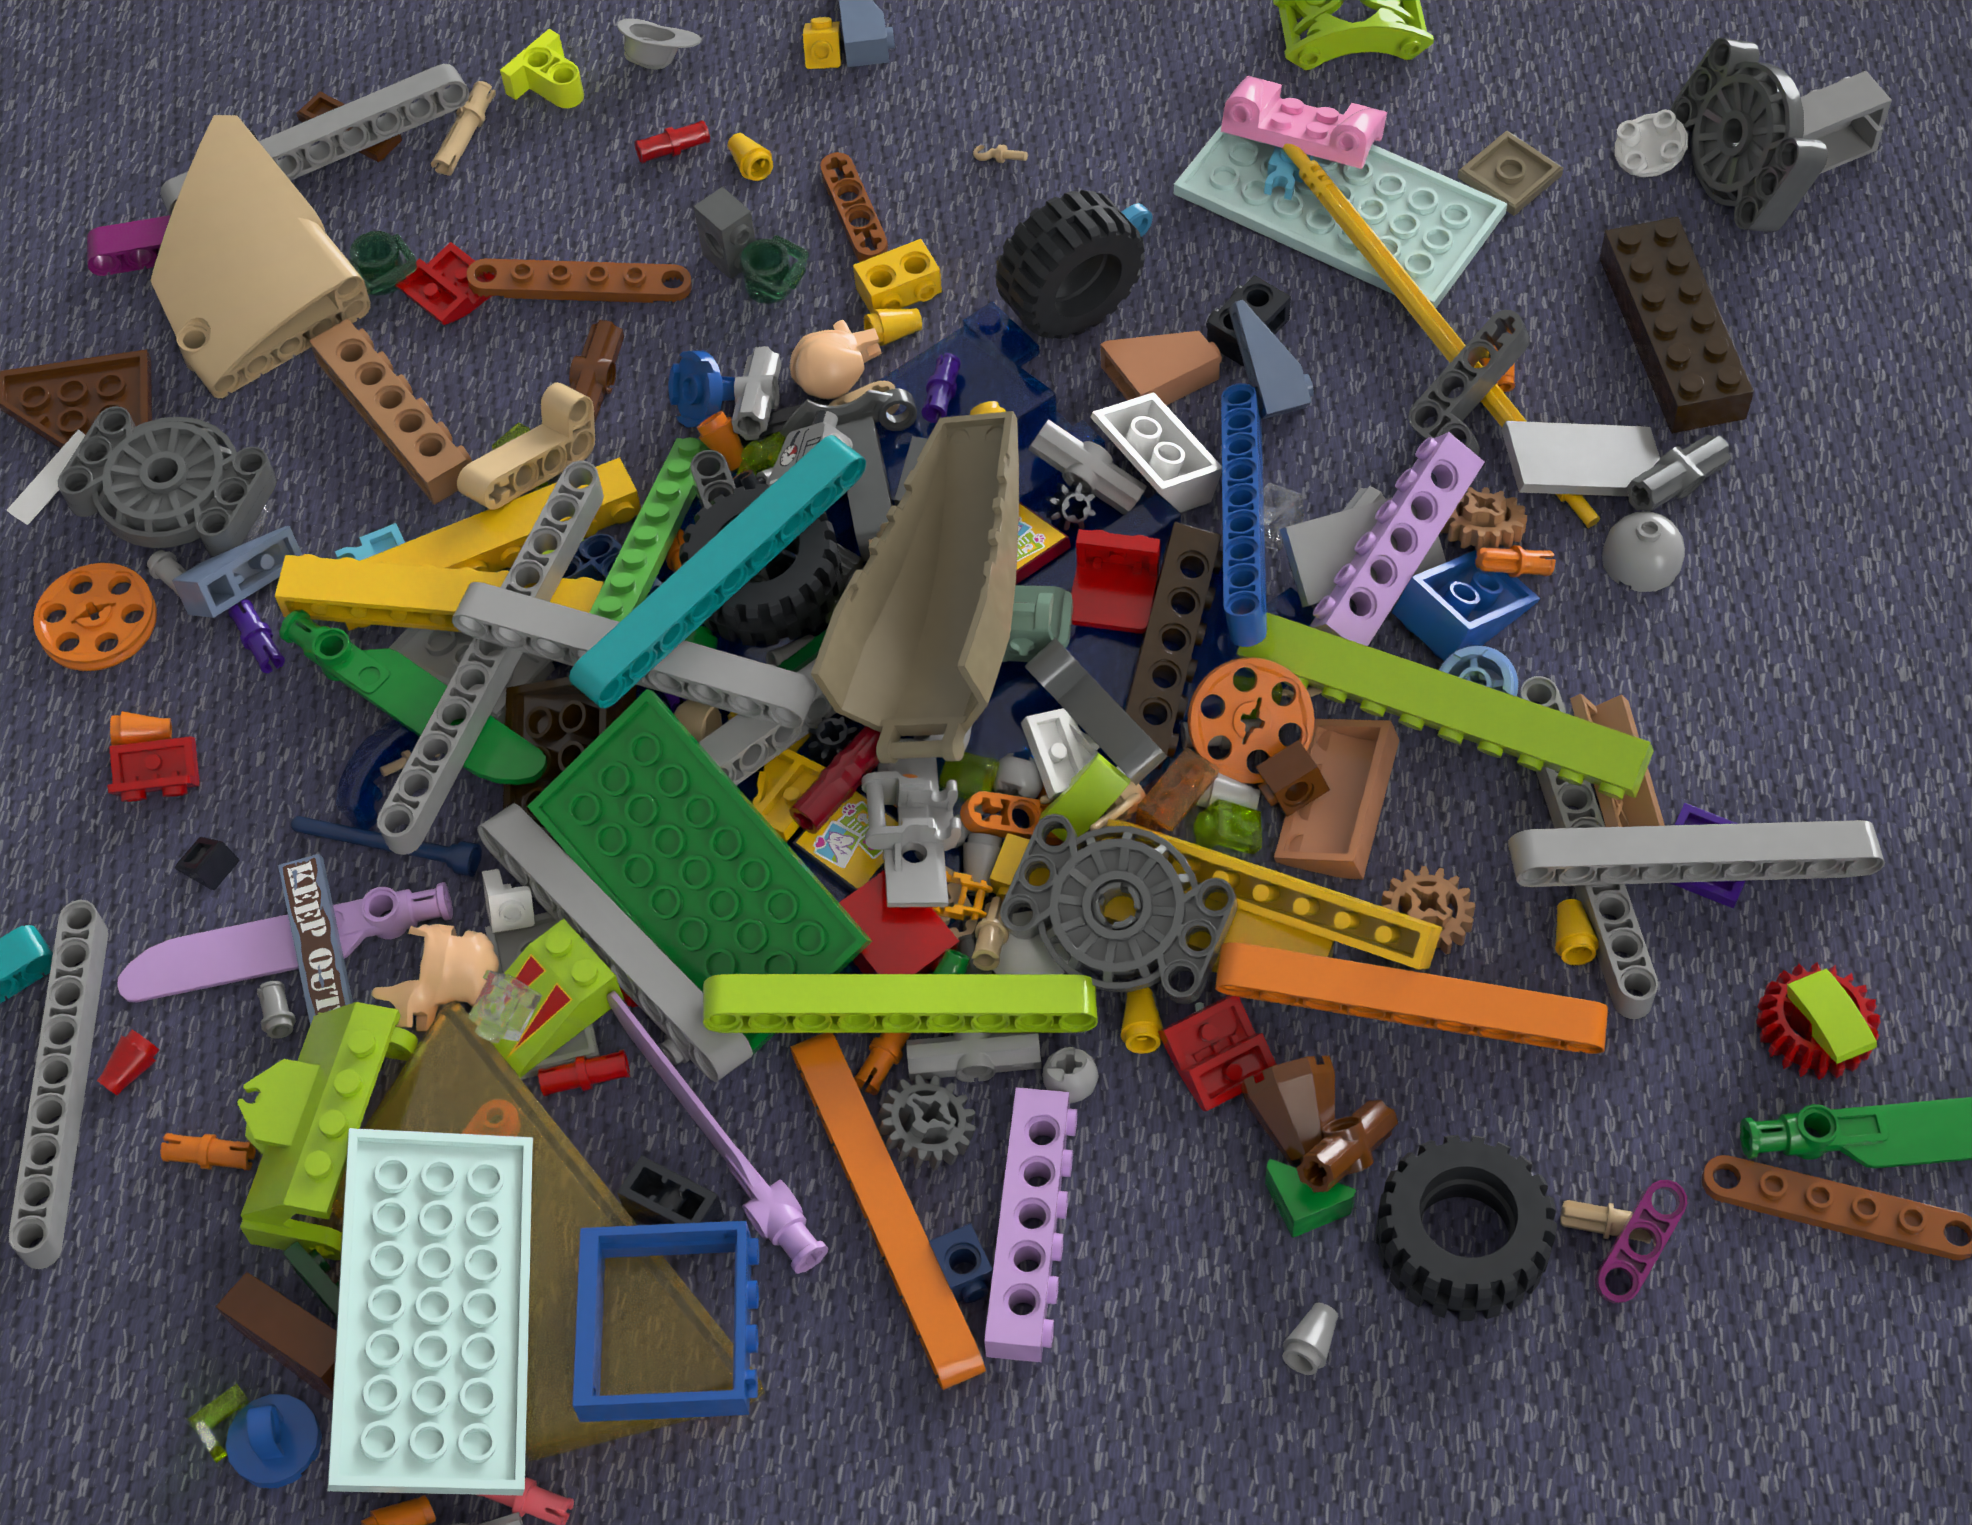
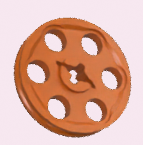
M112 563L89 564L65 573L44 591L34 611V631L46 654L56 663L79 671L102 670L127 660L144 646L154 630L157 619V607L148 585L133 570ZM83 582L92 583V587L88 592L84 594L73 593L74 588L78 584ZM122 582L131 583V587L127 592L120 595L111 593L117 584ZM56 610L66 611V615L62 620L54 623L47 622V618L52 612ZM137 610L144 612L143 617L135 623L124 622L125 617L129 613ZM98 612L100 618L92 621L91 615ZM74 638L79 640L77 647L73 650L65 652L59 650L64 641ZM105 640H118L117 646L111 651L101 652L98 650L100 644Z
M1245 657L1225 662L1203 678L1191 698L1187 723L1192 745L1198 756L1210 769L1241 783L1256 784L1263 783L1264 781L1259 773H1253L1248 769V755L1252 751L1263 750L1270 758L1288 747L1280 742L1278 735L1280 728L1290 722L1297 724L1300 728L1301 736L1299 741L1307 751L1313 736L1315 717L1310 695L1294 673L1270 660ZM1243 667L1250 668L1255 675V683L1247 691H1239L1233 684L1235 672ZM1286 681L1294 689L1293 699L1286 705H1277L1272 699L1273 687L1279 682ZM1208 695H1218L1223 701V711L1215 718L1205 717L1201 711V702ZM1256 709V717L1261 719V724L1259 727L1252 726L1250 731L1246 733V724L1240 721L1243 713L1250 715L1252 710ZM1215 736H1225L1230 742L1229 753L1222 759L1212 758L1208 753L1209 741Z

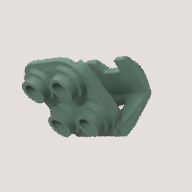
M1015 585L1010 639L1002 662H1029L1054 638L1067 648L1070 640L1073 614L1072 594L1069 591L1055 586Z

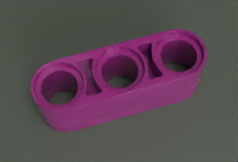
M171 215L92 229L87 234L88 269L95 275L105 276L108 275V272L112 275L142 270L144 266H146V269L154 268Z
M1659 1180L1648 1186L1642 1193L1597 1271L1595 1288L1604 1300L1611 1303H1624L1633 1299L1641 1289L1685 1212L1687 1195L1677 1182ZM1665 1189L1674 1195L1676 1207L1671 1214L1664 1215L1654 1209L1652 1196L1656 1190ZM1634 1229L1646 1230L1651 1235L1653 1247L1647 1255H1639L1631 1250L1628 1238ZM1611 1269L1623 1270L1628 1275L1630 1287L1624 1295L1612 1294L1607 1289L1605 1278Z

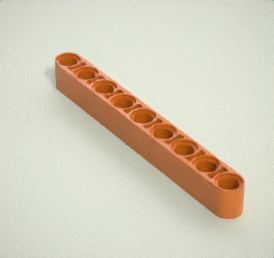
M1228 942L1223 943L1220 947L1215 989L1226 995L1564 1051H1582L1588 1054H1599L1605 1050L1608 1006L1600 1002L1245 943Z
M822 1033L790 1046L794 1062L798 1071L801 1070L802 1072L800 1075L814 1106L818 1107L816 1111L831 1144L834 1143L835 1145L833 1149L848 1181L851 1180L850 1187L865 1219L868 1218L867 1225L881 1256L886 1258L884 1262L898 1294L903 1296L901 1300L917 1336H921L919 1340L935 1376H939L937 1380L941 1389H948L986 1372L975 1340L939 1266L929 1240L834 1034Z

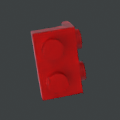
M192 736L109 746L113 784L107 785L108 793L121 796V802L143 801L147 799L146 793L162 791V797L184 796L188 794L187 788L199 786L196 741Z

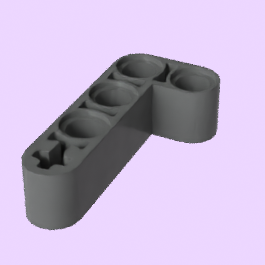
M1501 310L1495 313L1413 404L1409 411L1408 419L1411 427L1422 442L1429 437L1435 438L1450 432L1458 440L1466 439L1465 446L1479 456V443L1468 426L1462 421L1529 346V332L1516 312ZM1490 358L1489 363L1485 367L1474 368L1480 359ZM1464 387L1462 394L1458 397L1448 398L1453 389ZM1430 417H1438L1434 425L1422 428L1425 420Z
M1056 638L1049 642L1024 666L1136 786L1167 757L1157 744Z

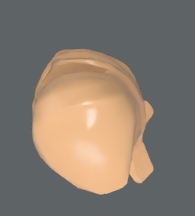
M840 320L833 325L834 330L818 331L803 336L791 355L790 373L792 379L808 395L817 398L835 399L848 393L865 369L864 363L882 354L875 328L851 333L845 321Z
M424 924L418 928L410 926L408 934L424 937V950L420 963L419 980H409L390 987H376L372 991V996L375 999L390 1001L395 1006V1009L399 1010L401 1017L396 1027L412 1028L413 1015L417 1016L416 1031L431 1032L440 1005L450 1002H467L475 1008L495 984L499 970V960L494 952V945L482 932L477 933L467 930L460 937L457 936L454 926L432 924L429 926Z

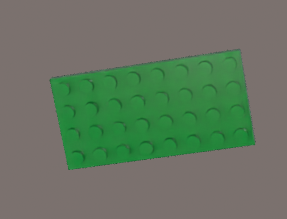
M646 689L527 806L570 858L702 992L704 981L707 978L721 974H839L872 942L869 936L652 690ZM743 1033L752 1048L753 1055L776 1034Z

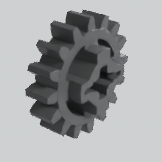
M920 1074L915 1076L912 1086L906 1080H900L896 1090L890 1089L887 1092L884 1103L878 1113V1118L882 1120L878 1129L879 1134L890 1135L885 1145L886 1149L890 1150L897 1147L900 1150L898 1157L900 1162L906 1160L908 1156L914 1158V1167L916 1169H920L923 1161H929L931 1168L938 1170L942 1158L951 1166L954 1164L958 1154H965L976 1129L971 1124L975 1111L964 1109L968 1100L967 1095L954 1096L952 1093L955 1084L951 1082L945 1088L940 1087L939 1076L935 1075L930 1084L924 1083Z

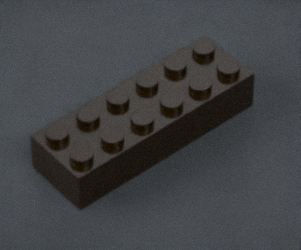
M1679 217L1605 230L1600 262L1671 434L1747 419L1754 390Z

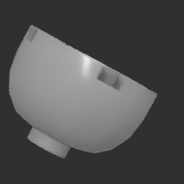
M1650 511L1635 512L1621 518L1610 529L1602 551L1603 567L1610 578L1618 584L1621 581L1623 584L1631 586V590L1638 592H1652L1669 586L1680 573L1685 557L1683 536L1674 523L1665 516Z

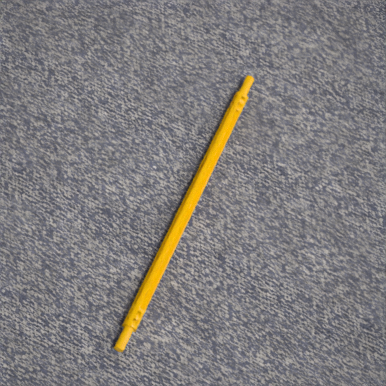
M1285 144L1282 149L1300 170V178L1449 363H1451L1466 345L1316 160L1311 161L1299 147L1293 144ZM1478 361L1474 368H1482L1483 366ZM1497 383L1481 400L1482 404L1501 427H1503L1506 421L1527 422ZM1556 494L1561 502L1566 501L1587 528L1599 522L1600 517L1582 495Z

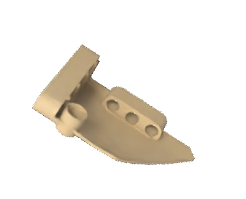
M214 115L199 145L175 203L150 281L177 338L176 341L187 368L197 374L215 398H224L228 395V392L233 393L261 376L260 373L265 374L293 358V355L297 356L311 347L309 340L347 318L351 323L357 321V318L361 319L366 316L370 309V300L363 278L325 233V228L315 210L241 119L235 115Z

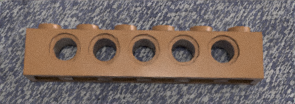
M347 318L309 340L317 364L430 501L435 505L457 492L458 476L462 469L472 462L470 455L462 445L456 447L452 443L453 438L443 422L440 421L436 424L432 419L433 415L427 403L422 398L417 400L414 398L412 388L402 374L396 376L393 373L394 369L390 360L383 351L377 353L373 349L374 344L368 333L363 328L357 330Z

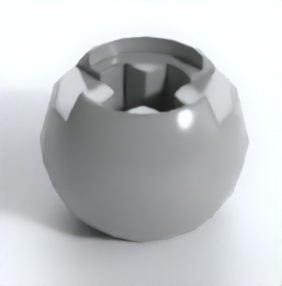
M1009 753L998 760L992 770L991 778L995 793L1033 799L1038 797L1043 789V782L1033 758L1030 757L1028 761L1013 757L1014 753Z
M1073 1047L1060 1049L1049 1056L1042 1073L1046 1089L1069 1092L1070 1104L1082 1101L1091 1095L1099 1076L1093 1058L1085 1051Z

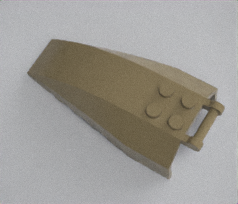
M1014 411L939 418L917 458L918 462L915 468L910 471L904 482L906 492L898 506L891 505L886 515L889 523L880 538H873L868 547L871 555L863 570H856L834 609L811 676L835 712L881 732L876 753L879 762L882 764L896 763L898 759L943 757L945 761L962 760L964 756L963 740L965 734L988 706L1010 639L1016 583L1019 523V456L1017 417ZM944 735L942 740L899 742L901 736Z

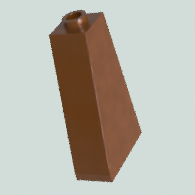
M246 1272L216 1305V1308L237 1331L332 1402L337 1331Z

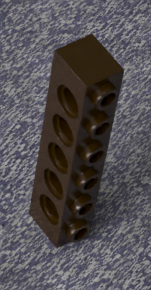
M1174 522L1167 540L1147 629L1142 637L1124 711L1170 758L1174 757L1179 740V734L1173 732L1175 720H1183L1189 697L1182 695L1185 682L1192 683L1198 660L1191 658L1194 646L1201 647L1206 632L1207 623L1200 622L1203 609L1210 611L1216 587L1209 586L1212 574L1219 575L1223 563V551L1218 550L1222 535ZM1190 569L1194 571L1198 577L1189 578L1185 576L1181 570ZM1172 605L1184 606L1189 611V614L1177 613L1172 608ZM1172 641L1179 646L1180 650L1171 651L1162 642ZM1162 677L1170 683L1171 687H1159L1155 684L1153 678ZM1153 714L1161 720L1162 724L1151 725L1144 719L1143 715ZM1164 760L1155 769L1160 770Z

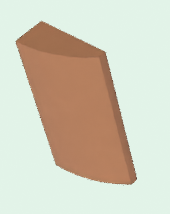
M1315 719L1313 736L1307 752L1318 766L1330 791L1287 817L1285 815L1274 855L1277 863L1339 878L1364 879L1400 740L1390 720Z

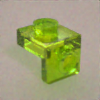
M778 431L759 442L755 440L749 443L741 454L742 462L736 475L747 470H753L756 476L758 472L774 467L786 438Z
M1217 799L1204 811L1200 812L1195 819L1193 831L1196 836V845L1208 849L1220 845L1247 854H1255L1262 849L1261 811Z

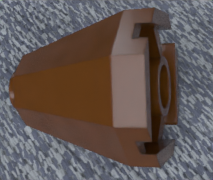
M1329 1055L1321 1056L1318 1065L1315 1056H1307L1269 1067L1262 1071L1265 1080L1255 1083L1253 1076L1243 1080L1241 1090L1247 1107L1290 1165L1301 1164L1303 1156L1325 1138L1322 1128L1335 1120V1071Z

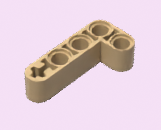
M553 383L546 389L541 399L542 424L467 464L458 476V491L488 509L494 510L561 474L567 465L572 462L584 461L589 457L595 445L593 401L590 397L562 383Z

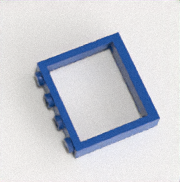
M747 1221L580 1228L573 1408L580 1422L749 1415L750 1398L758 1397L757 1370H750V1353H758L759 1346L757 1324L751 1325V1309H758L759 1307L758 1281L751 1280V1265H759L760 1255L758 1238H751ZM735 1252L733 1390L600 1396L605 1258Z

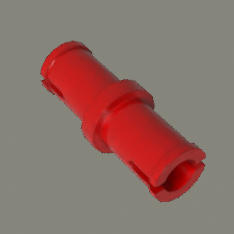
M700 120L697 123L677 129L673 127L665 128L664 133L634 141V146L638 159L643 164L646 161L672 154L673 157L681 154V150L710 143V134L706 123Z
M624 1049L619 1052L589 1059L583 1055L576 1057L575 1062L538 1069L539 1084L544 1097L549 1096V1094L579 1087L586 1091L593 1089V1084L630 1077L629 1062Z

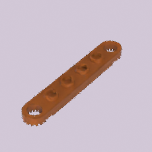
M484 258L473 262L467 270L470 290L474 294L477 293L480 297L485 295V298L491 295L515 299L654 303V301H681L688 296L692 289L689 271L675 264ZM489 271L490 274L494 273V276H496L490 282H480L477 280L480 273L481 275L484 274L483 272L488 274ZM674 277L676 280L680 279L681 282L683 281L682 285L677 288H667L663 285L666 279L668 281L670 278L674 280Z
M1720 1155L1712 1158L1706 1164L1702 1174V1186L1706 1194L1721 1203H1728L1743 1207L1744 1209L1952 1260H1965L1972 1256V1218L1961 1212L1729 1155ZM1721 1169L1729 1170L1738 1178V1185L1730 1189L1722 1188L1714 1181L1713 1173ZM1954 1226L1965 1230L1964 1232L1967 1233L1969 1243L1964 1246L1951 1244L1944 1235V1229Z

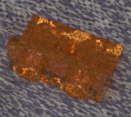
M1186 747L1138 804L1136 825L1151 830L1160 827L1161 829L1166 828L1169 831H1173L1218 777L1219 768Z

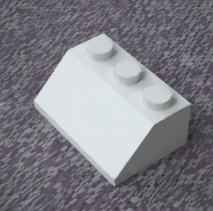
M1154 392L1092 412V420L1155 490L1180 513L1212 501L1222 474V466Z

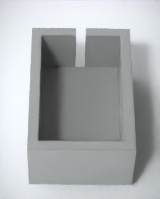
M1867 71L1852 77H1845L1837 83L1820 90H1813L1801 97L1804 110L1803 139L1822 141L1828 151L1827 163L1821 173L1870 154L1878 149L1883 132L1881 125L1886 122L1892 99Z

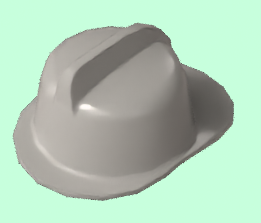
M623 19L617 24L618 30L625 35V58L629 62L648 69L658 70L665 68L672 63L679 48L694 47L701 42L700 36L693 32L664 27L645 20Z

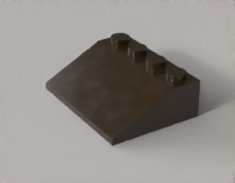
M569 677L506 687L505 726L539 748L547 758V768L543 775L535 782L520 785L504 784L503 809L513 803L517 804L562 848L527 806L636 700V684L608 708H600L569 681Z

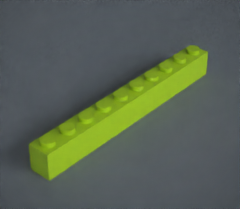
M1268 612L1267 634L1264 640L1250 647L1239 646L1237 655L1240 658H1262L1284 666L1300 679L1306 689L1308 685L1321 689V695L1331 701L1344 704L1346 698L1361 703L1359 708L1369 714L1383 717L1384 713L1387 712L1399 716V723L1422 731L1424 725L1439 730L1437 735L1447 741L1461 744L1463 739L1477 743L1479 751L1493 757L1501 758L1503 753L1518 758L1517 763L1525 768L1541 772L1543 767L1558 771L1557 777L1578 786H1582L1583 780L1599 786L1598 792L1618 800H1622L1624 795L1636 798L1654 752L1649 741ZM1245 667L1246 670L1254 673L1250 668ZM1284 681L1285 684L1292 687L1290 683Z

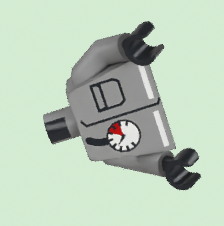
M819 410L816 412L811 426L791 431L787 435L774 467L758 472L756 476L753 470H747L736 475L733 478L735 487L744 486L745 490L755 489V484H768L770 487L826 436L834 435L851 448L853 446L852 441L836 429L838 417L834 413Z

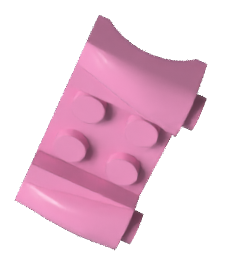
M1247 76L1236 87L1225 103L1221 132L1281 148L1285 144H1293L1302 149L1307 155L1360 169L1365 164L1374 140L1381 141L1387 115L1385 111L1351 103L1343 115L1333 108L1308 106L1295 98L1282 99L1280 98L1281 84Z

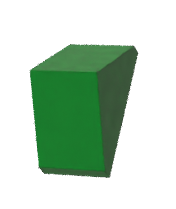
M1269 1159L1266 1166L1265 1185L1292 1238L1351 1214L1356 1189L1336 1183L1327 1192H1313L1311 1187L1300 1181L1297 1168Z

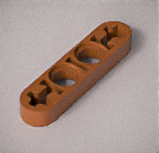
M839 152L825 156L820 164L822 180L857 260L862 262L888 252L887 237L852 159L848 155ZM834 168H839L840 171H843V179L838 181ZM846 192H854L858 195L851 201H844L839 198ZM856 218H866L870 221L863 227H855L850 224ZM870 237L871 243L876 250L870 251L866 247L865 239Z

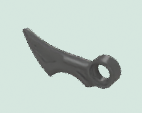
M896 388L885 392L868 390L856 400L838 406L820 405L807 399L790 416L781 429L773 445L771 458L777 461L787 435L791 431L811 426L815 414L819 410L834 413L838 417L837 425L873 416L874 422H880L887 430L901 431L909 428L917 418L914 398L907 390ZM895 404L907 407L899 415L887 413V410Z

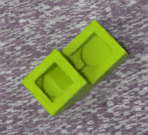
M1098 753L1071 779L1069 787L1041 813L1038 821L1046 815H1062L1069 820L1077 837L1086 833L1090 826L1108 810L1126 789L1131 780ZM1058 828L1051 831L1063 842L1066 840V830Z
M1827 968L1787 984L1788 998L1812 1023V1037L1836 1064L1877 1048V1041L1862 1014Z

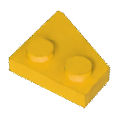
M786 749L765 764L764 771L759 772L757 781L758 794L752 803L785 842L799 828V825L792 819L789 809L818 778L821 770L825 768L790 749Z

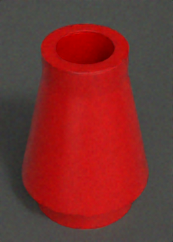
M131 1029L126 1037L121 1035L102 1074L96 1081L118 1096L126 1086L156 1062L154 1057L160 1049Z

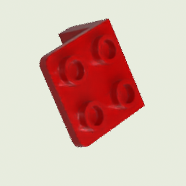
M1079 529L1076 540L1077 568L1071 592L1073 600L1071 624L1144 633L1151 614L1160 570V539H1153L1144 535L1113 534L1104 530L1089 531Z

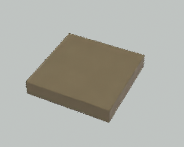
M1505 131L1458 170V178L1473 189L1507 203L1506 211L1513 216L1563 174V167L1509 131Z

